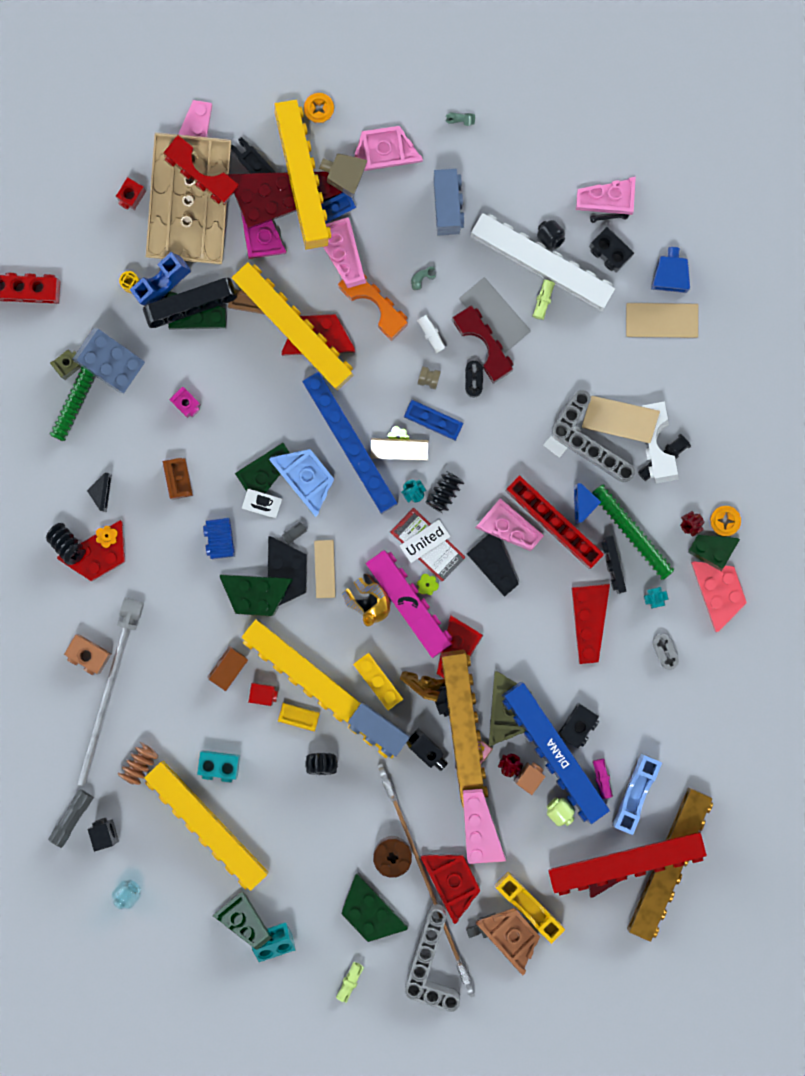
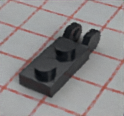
M242 137L238 141L246 150L243 154L234 145H231L232 153L250 174L276 173L253 146H250Z

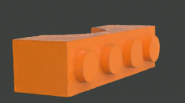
M343 280L338 283V288L351 301L363 298L371 300L378 306L381 312L378 328L391 341L408 326L407 316L402 311L397 312L393 308V302L388 297L384 299L379 294L381 291L375 284L370 285L366 281L364 284L347 288Z

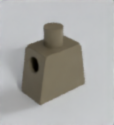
M337 154L334 162L323 158L319 169L329 173L327 183L353 198L367 160Z

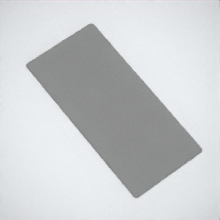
M485 277L459 298L466 308L472 305L474 309L477 308L483 317L481 318L484 325L488 324L493 332L491 336L495 341L498 340L501 343L505 353L531 332Z

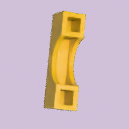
M509 871L495 884V888L523 913L551 944L565 931L563 925Z

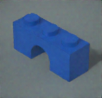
M170 252L157 264L161 270L156 276L149 279L143 277L130 289L141 305L146 306L159 301L192 271L181 256Z

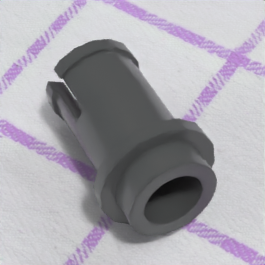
M298 522L287 532L284 531L282 537L288 544L291 542L293 544V541L307 532L301 522Z

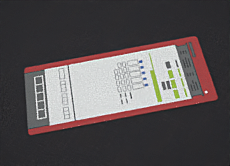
M412 508L390 532L403 544L430 526L431 523L415 508ZM446 539L418 559L437 578L444 581L465 559V556Z

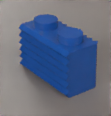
M230 518L206 521V525L203 526L204 537H208L209 544L205 545L207 556H210L212 560L235 557Z

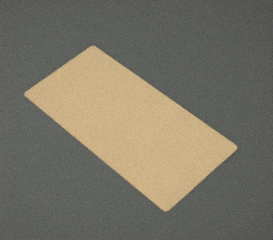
M627 303L626 336L698 338V304Z
M591 396L582 428L651 443L660 411Z

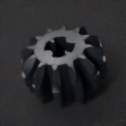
M312 753L307 755L305 761L306 772L310 775L335 774L338 767L336 755L331 753Z

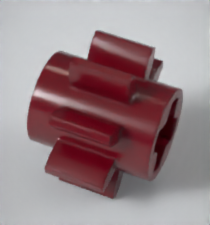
M691 511L681 517L683 522L680 526L685 534L691 533L693 537L704 530L702 526L705 521L700 514H694Z
M510 753L507 756L503 754L498 767L501 768L504 776L511 778L514 774L519 776L523 763H520V757L516 754Z

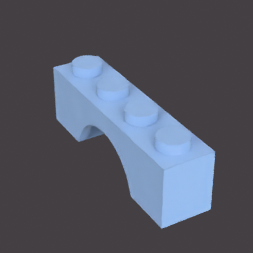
M643 754L640 755L612 824L615 828L631 835L634 834L640 819L644 800L651 785L656 780L662 762Z

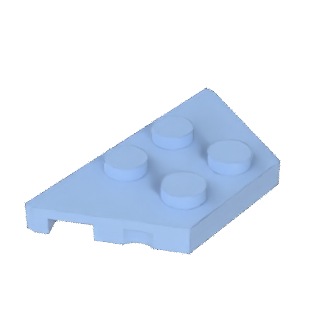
M311 449L271 457L269 459L270 462L316 517L334 478Z

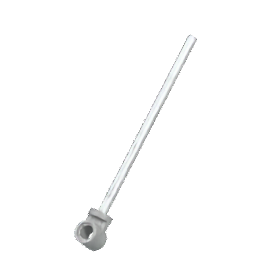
M126 597L120 610V616L123 617V620L118 621L117 624L122 627V631L78 780V785L85 786L129 631L136 630L137 625L134 624V621H139L144 606L143 602Z

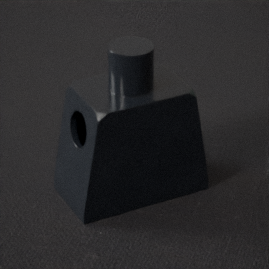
M417 728L406 744L430 768L435 766L439 771H442L448 764L442 757L444 753Z

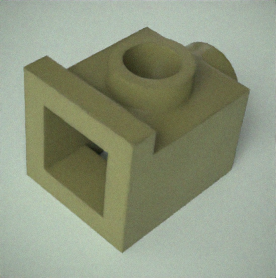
M68 349L54 361L50 362L64 380L68 379L82 367L72 360L76 354L75 350L71 352ZM69 359V365L65 366L64 362Z

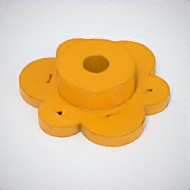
M105 526L104 529L98 528L96 530V535L98 536L96 541L101 543L102 547L108 548L111 544L116 543L117 531L115 529Z

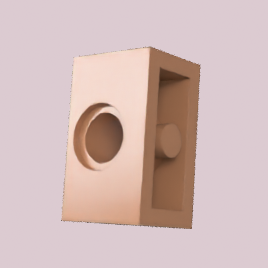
M77 634L64 655L68 657L67 661L76 666L78 663L85 667L84 671L94 675V673L100 674L112 653ZM86 650L91 653L89 661L83 659V653Z
M527 762L520 771L519 776H516L514 782L530 795H533L546 776L542 773L544 771L543 768L535 762L532 764Z

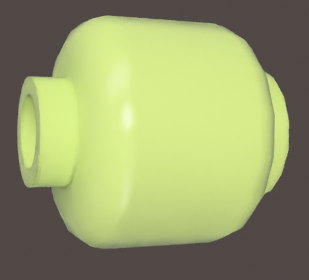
M563 797L554 798L546 807L548 809L547 816L557 826H563L564 824L568 826L575 819L573 817L575 808Z

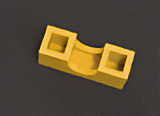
M367 653L353 664L387 710H390L403 700L401 694L390 682L370 653Z

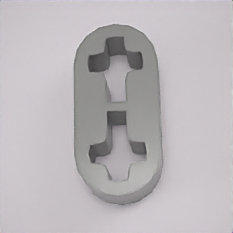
M662 634L657 635L653 639V647L660 664L665 669L671 670L676 668L679 660L670 638ZM659 638L667 641L664 644L666 651L661 646H657ZM665 653H668L670 658H674L672 666L665 664L664 661L667 660Z

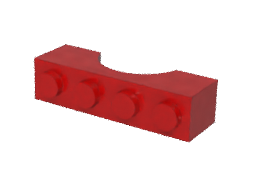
M179 135L175 137L163 152L166 157L164 160L170 166L174 167L176 165L181 170L180 174L188 180L192 178L196 182L195 186L202 192L205 190L211 194L210 198L217 204L222 203L225 205L239 188V184L224 172L216 176H206L197 171L192 163L193 147Z

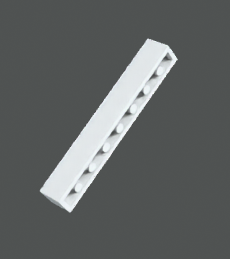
M482 213L470 237L543 279L554 282L557 287L599 311H603L615 290L612 287V283L604 279L602 281L599 280L593 272L589 270L585 272L579 268L580 266L577 263L562 259L563 256L560 253L548 251L544 244L540 242L534 243L529 240L530 237L528 235L513 231L514 228L509 224H501L493 215Z

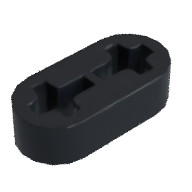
M470 361L465 369V391L469 397L475 398L482 393L483 368L478 361ZM472 365H476V368L479 369V371H476V378H472V371L468 370L472 368ZM472 381H476V387H479L475 394L472 393V390L468 389V387H472Z

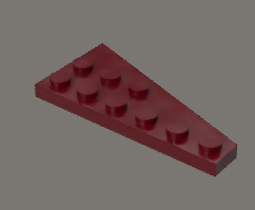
M288 172L227 174L239 184V188L235 191L234 195L248 229L296 212ZM314 172V175H318L319 186H317L318 192H322L323 201L343 193L327 183L328 172Z

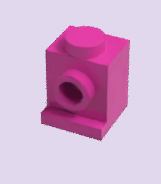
M181 387L169 399L187 418L195 416L200 410L198 407L201 404L184 387ZM184 400H189L188 406H183Z

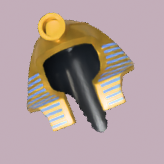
M364 574L365 582L362 578H358L354 584L361 594L369 593V597L363 600L355 599L349 589H346L342 596L349 608L363 615V622L369 627L374 623L383 621L389 615L391 608L390 599L379 584L374 582L369 574Z

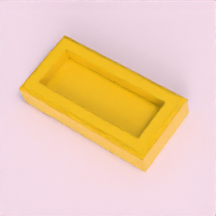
M283 703L278 722L315 732L320 713Z

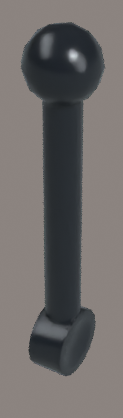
M617 214L596 217L593 215L590 217V221L592 223H595L598 220L622 218L626 220L628 219L629 214Z

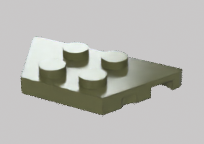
M494 671L489 746L526 732L522 725L519 727L514 721L513 716L515 715L512 710L508 711L502 703L504 700L502 694L517 683L497 671Z

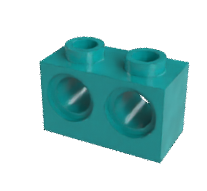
M202 750L200 752L197 775H202V779L213 780V777L221 778L222 782L232 783V780L238 778L240 755ZM205 761L213 762L214 769L212 771L205 769ZM225 763H230L233 766L232 773L224 771L223 766Z
M286 922L267 928L272 938L258 950L252 947L258 962L296 950L293 935Z

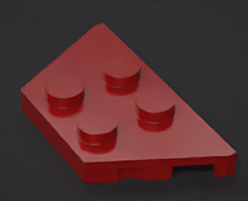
M336 314L299 316L303 321L307 319L314 326L312 331L316 335L320 333L327 340L325 344L329 349L333 346L338 353H355V348ZM287 339L282 350V356L303 355Z
M122 520L109 526L110 529L117 531L115 544L104 548L101 543H97L96 538L98 536L95 534L81 543L83 545L82 549L86 553L76 564L67 565L60 556H57V559L90 581H94L125 563Z
M420 856L453 923L456 924L465 910L471 905L473 899L481 891L464 856Z

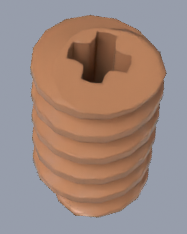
M140 742L143 746L142 748L135 747L138 754L131 753L134 760H126L129 767L122 766L125 773L118 772V776L132 785H140L141 781L139 778H144V772H149L150 770L148 765L152 766L154 764L151 758L158 759V754L142 742Z

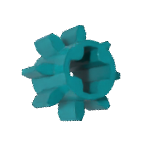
M411 479L405 482L403 485L404 490L401 493L408 503L411 500L417 503L424 498V492L427 490L420 480L415 481Z
M661 587L647 590L648 595L644 596L645 604H650L651 609L665 606V600H669L667 591H662Z

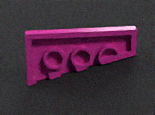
M241 213L248 259L286 254L273 221L248 229Z

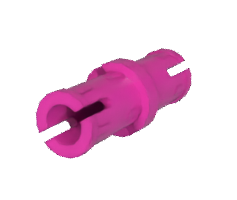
M605 759L592 761L596 774L595 782L598 783L601 798L613 797L609 783L610 775L607 774Z

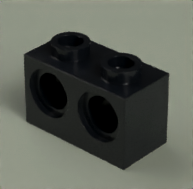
M608 227L589 246L591 248L590 252L596 258L600 257L605 262L604 265L608 270H614L616 273L634 255V252ZM599 242H607L608 248H601ZM619 254L622 257V261H614L612 255Z

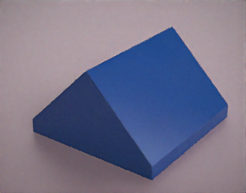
M577 483L574 486L575 524L582 523L601 503L582 483Z

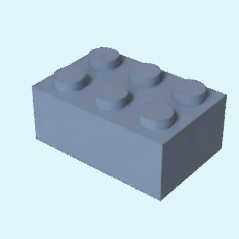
M457 168L434 170L433 182L437 236L460 234L461 228H464V212H460L463 205V195L459 193L462 186L461 174L457 175Z
M98 328L92 329L72 359L114 390L123 394L145 363V361Z
M364 702L359 705L348 721L350 724L349 728L357 734L361 732L366 735V741L374 746L376 743L382 747L381 751L389 757L392 755L396 757L410 738L409 734Z

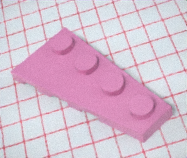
M463 790L467 864L506 861L483 790Z

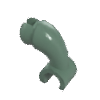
M450 112L445 116L447 117L445 121L448 124L464 122L466 126L475 124V114L465 113L463 115Z
M434 267L421 270L412 277L411 284L413 290H420L422 288L421 283L424 277L431 280L436 278L435 275H428L430 270H435Z

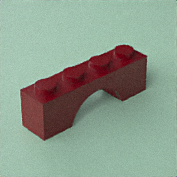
M471 305L452 317V322L461 336H475L485 343L488 350V359L483 369L494 384L511 373L514 364L510 357H505L501 351L503 350L501 343L498 340L495 341L491 336L493 332L488 324L484 325L481 318L483 317L477 308L474 309Z

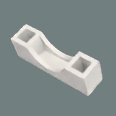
M665 401L643 405L642 407L660 411L651 443H648L649 448L646 449L647 460L652 461V466L649 467L650 477L655 478L656 484L679 480L675 456L664 453L657 445V438L660 432L669 426Z

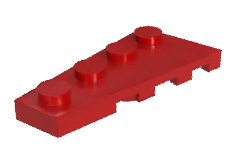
M610 584L571 588L579 664L599 662Z

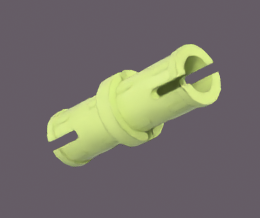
M543 280L541 292L536 298L537 304L532 317L544 320L548 304H551L550 298L555 286L554 282Z
M353 962L349 973L343 978L342 987L336 996L341 1002L347 1003L353 989L357 987L358 978L364 969L361 964Z

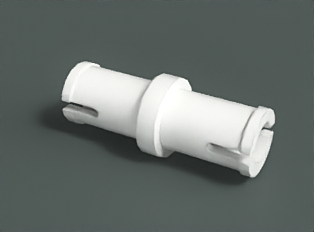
M428 314L417 320L425 333L424 337L430 341L436 354L447 348L438 334L439 330L435 329Z

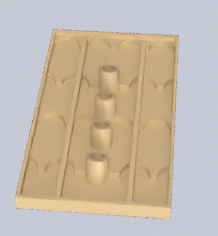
M155 132L146 258L164 259L170 252L181 256L184 261L222 264L227 203L223 205L222 203L217 204L210 198L211 194L206 190L202 192L195 186L196 182L194 180H187L180 174L181 170L176 165L172 167L164 160L166 157L163 152L178 134ZM179 135L193 147L192 163L197 171L206 176H216L223 172L229 174L230 139Z

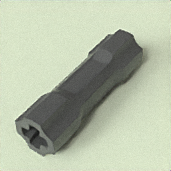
M78 790L71 805L48 840L62 848L94 797L84 790Z

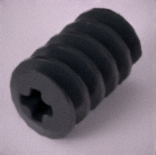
M446 471L448 475H441L444 481L438 480L437 482L440 488H433L436 494L430 493L429 496L433 501L426 500L425 502L440 513H442V510H449L446 504L453 503L449 499L450 497H457L453 492L454 490H461L457 485H464L460 478Z
M57 523L48 531L46 541L55 549V552L59 554L60 558L67 565L76 564L84 557L86 551L82 549L83 545L78 543V539L74 538V535L70 533L68 528H65L64 523Z

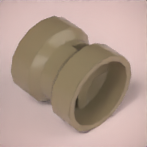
M423 366L418 385H428L431 389L436 390L441 371H429L428 367Z

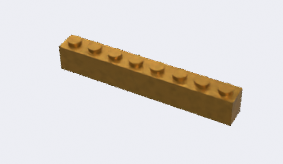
M463 649L441 653L460 800L464 808L463 790L482 789L485 798L488 797L487 786H483V779H486L484 767L481 768L480 761L483 760L482 749H478V742H481L480 731L476 730L475 723H478L477 711H473V704H476L475 693H471L470 685H473L472 673H468V666H471L470 655H466Z
M688 787L666 840L702 831L706 822L704 820L705 815L710 813L713 807V802H711L713 798ZM689 861L684 862L685 867L688 865ZM673 865L665 866L666 870L655 873L652 870L627 930L629 933L649 942L652 941V938L657 937L659 932L658 924L666 916L667 910L665 908L667 903H671L675 894L673 890L675 885H678L682 879L681 871L683 866L673 868Z

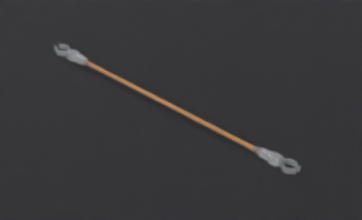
M380 764L377 767L383 779V786L395 806L432 901L436 905L438 903L396 801L397 798L392 781L387 777L383 764ZM437 912L439 918H441L443 915L440 912ZM445 923L444 931L456 958L461 981L465 984L470 998L474 997L475 994L470 984V975L459 958Z

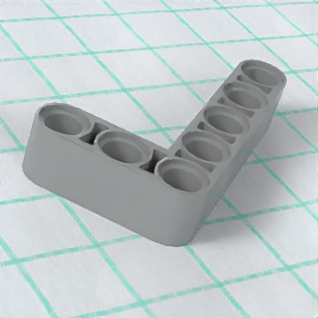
M577 391L554 425L552 437L621 482L630 481L635 475V469L632 465L574 429L591 401V396L587 391ZM583 395L586 398V403L579 404L577 396ZM573 411L576 414V419L569 420L566 417V413ZM563 427L566 431L565 436H558L556 428ZM574 437L581 439L582 445L580 447L572 444ZM589 448H595L598 451L597 457L589 455ZM606 458H611L614 461L612 468L605 465L604 461ZM622 468L629 470L630 476L628 478L621 476Z
M436 904L429 910L406 981L405 994L411 1000L448 1012H454L460 1005L459 993L455 989L427 981L446 921L445 908L442 905ZM440 912L443 916L440 919H435L432 914ZM430 930H433L437 933V935L435 937H429L426 933ZM422 949H429L431 953L423 955L420 951ZM422 967L425 969V972L420 974L415 969ZM412 985L418 986L419 990L413 992L409 989V987ZM435 991L438 995L436 997H429L428 993ZM453 997L456 999V1002L448 1003L446 999Z

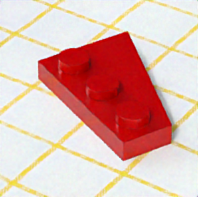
M450 615L447 632L452 637L450 641L452 645L443 652L464 649L466 655L471 657L484 635ZM440 656L436 674L444 678L442 658Z

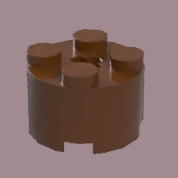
M388 836L376 845L373 862L380 874L389 878H396L403 875L410 868L412 851L409 844L397 836ZM391 852H393L395 856L398 855V858H395V861H392L391 859L387 858V856H390Z

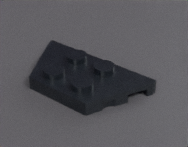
M268 536V577L293 578L283 600L278 606L306 593L307 554L272 536Z

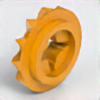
M314 93L306 99L304 113L308 120L314 123H324L330 120L334 113V104L328 95ZM315 105H318V106L324 105V106L322 107V109H323V111H324V114L321 113L320 111H318V112L316 113V112H315V110H316Z
M731 506L718 507L713 511L710 518L711 528L716 534L721 536H731L741 526V516ZM726 515L727 519L733 521V523H728L724 529V524L718 520L723 519Z

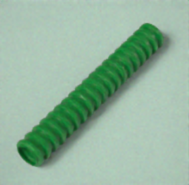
M83 367L80 369L82 370L81 373H78L79 377L75 379L76 383H73L74 388L70 389L71 394H68L69 398L65 400L66 404L62 406L64 408L63 411L60 410L61 415L57 417L58 421H55V427H52L53 431L49 433L60 441L66 440L65 436H68L67 432L71 430L70 425L74 424L72 421L76 419L75 415L79 413L78 409H81V403H84L83 398L87 397L85 394L89 392L88 388H91V382H94L93 377H96Z
M600 485L592 492L601 501L599 506H603V511H607L606 514L611 516L610 519L615 521L614 524L618 525V529H622V534H626L625 537L630 539L629 542L634 544L633 547H637V552L642 553L641 556H644V560L649 562L648 565H652V570L657 571L656 574L661 576L660 579H666L674 572V568L670 567L671 564L666 562V558H662V553H658L659 550L654 548L655 545L651 544V540H647V535H643L644 532L639 530L640 527L635 525L636 522H632V517L627 516L628 513L623 511L624 508L620 507L621 504H617V499L612 498V493H608L609 490L604 488L605 485Z

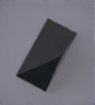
M104 473L87 490L98 509L102 512H107L112 478L110 473Z

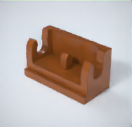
M176 458L162 461L170 499L175 500L193 496L186 459Z
M229 646L207 676L208 680L224 691H227L248 659Z

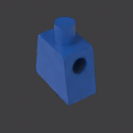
M668 247V257H660L651 290L687 293L690 290L688 259L679 258L680 248Z

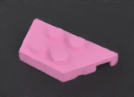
M400 126L362 131L354 156L367 160L364 171L423 162L422 156L413 147L412 142L406 137Z

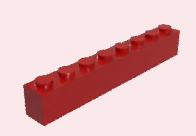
M701 832L551 868L548 872L554 893L559 892V896L571 893V889L578 888V891L589 889V885L595 883L597 886L609 884L608 880L616 879V882L627 879L628 875L632 874L635 877L646 875V871L654 870V873L666 870L665 866L673 865V868L685 865V861L692 860V863L704 861L703 857H706L707 854Z

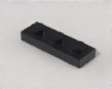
M613 536L605 537L601 545L603 553H607L608 556L606 566L608 572H612L613 579L610 580L613 591L616 590L617 594L627 592Z

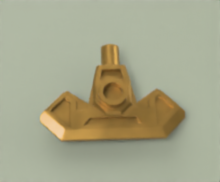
M407 671L402 672L400 680L422 698L436 702L440 692L435 690L445 686L444 678L436 680L429 676H422L418 680L417 674Z

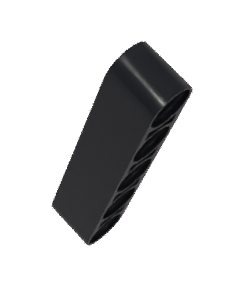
M222 278L150 303L143 307V313L149 328H157L232 302L237 298V293L231 278Z

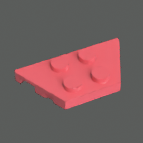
M691 562L715 632H719L747 603L735 568L733 566H725L721 572L707 563Z

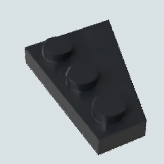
M488 534L467 553L468 557L504 597L519 585L500 538Z

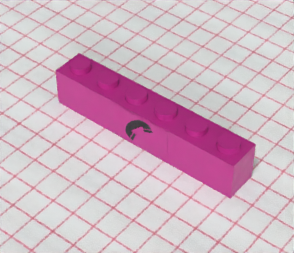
M383 550L365 564L429 655L435 658L452 645L450 642L452 637L447 630L442 631L439 626L441 622L435 614L433 616L428 611L430 606L424 598L420 600L417 595L419 593L418 589L413 583H408L406 580L408 575L404 569L396 566L395 562L397 559L392 552L387 553V551Z

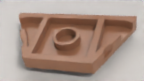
M515 908L478 920L476 925L519 973L524 975L527 961L531 959L534 953L533 949L540 938L536 931Z

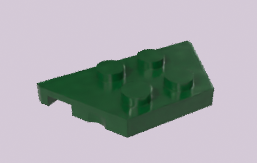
M220 575V580L235 614L274 616L279 608L278 605L285 596L288 586L293 581V578Z
M356 873L341 913L367 942L406 931L408 926Z

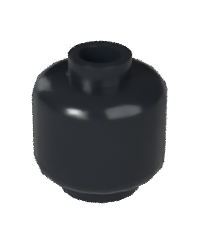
M544 221L539 225L537 238L548 249H556L565 241V230L556 221Z

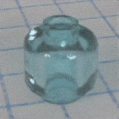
M133 880L121 881L112 892L114 905L119 909H131L141 897L140 886Z

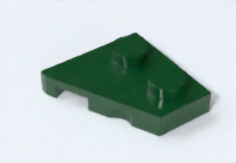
M698 535L688 553L722 572L740 539Z

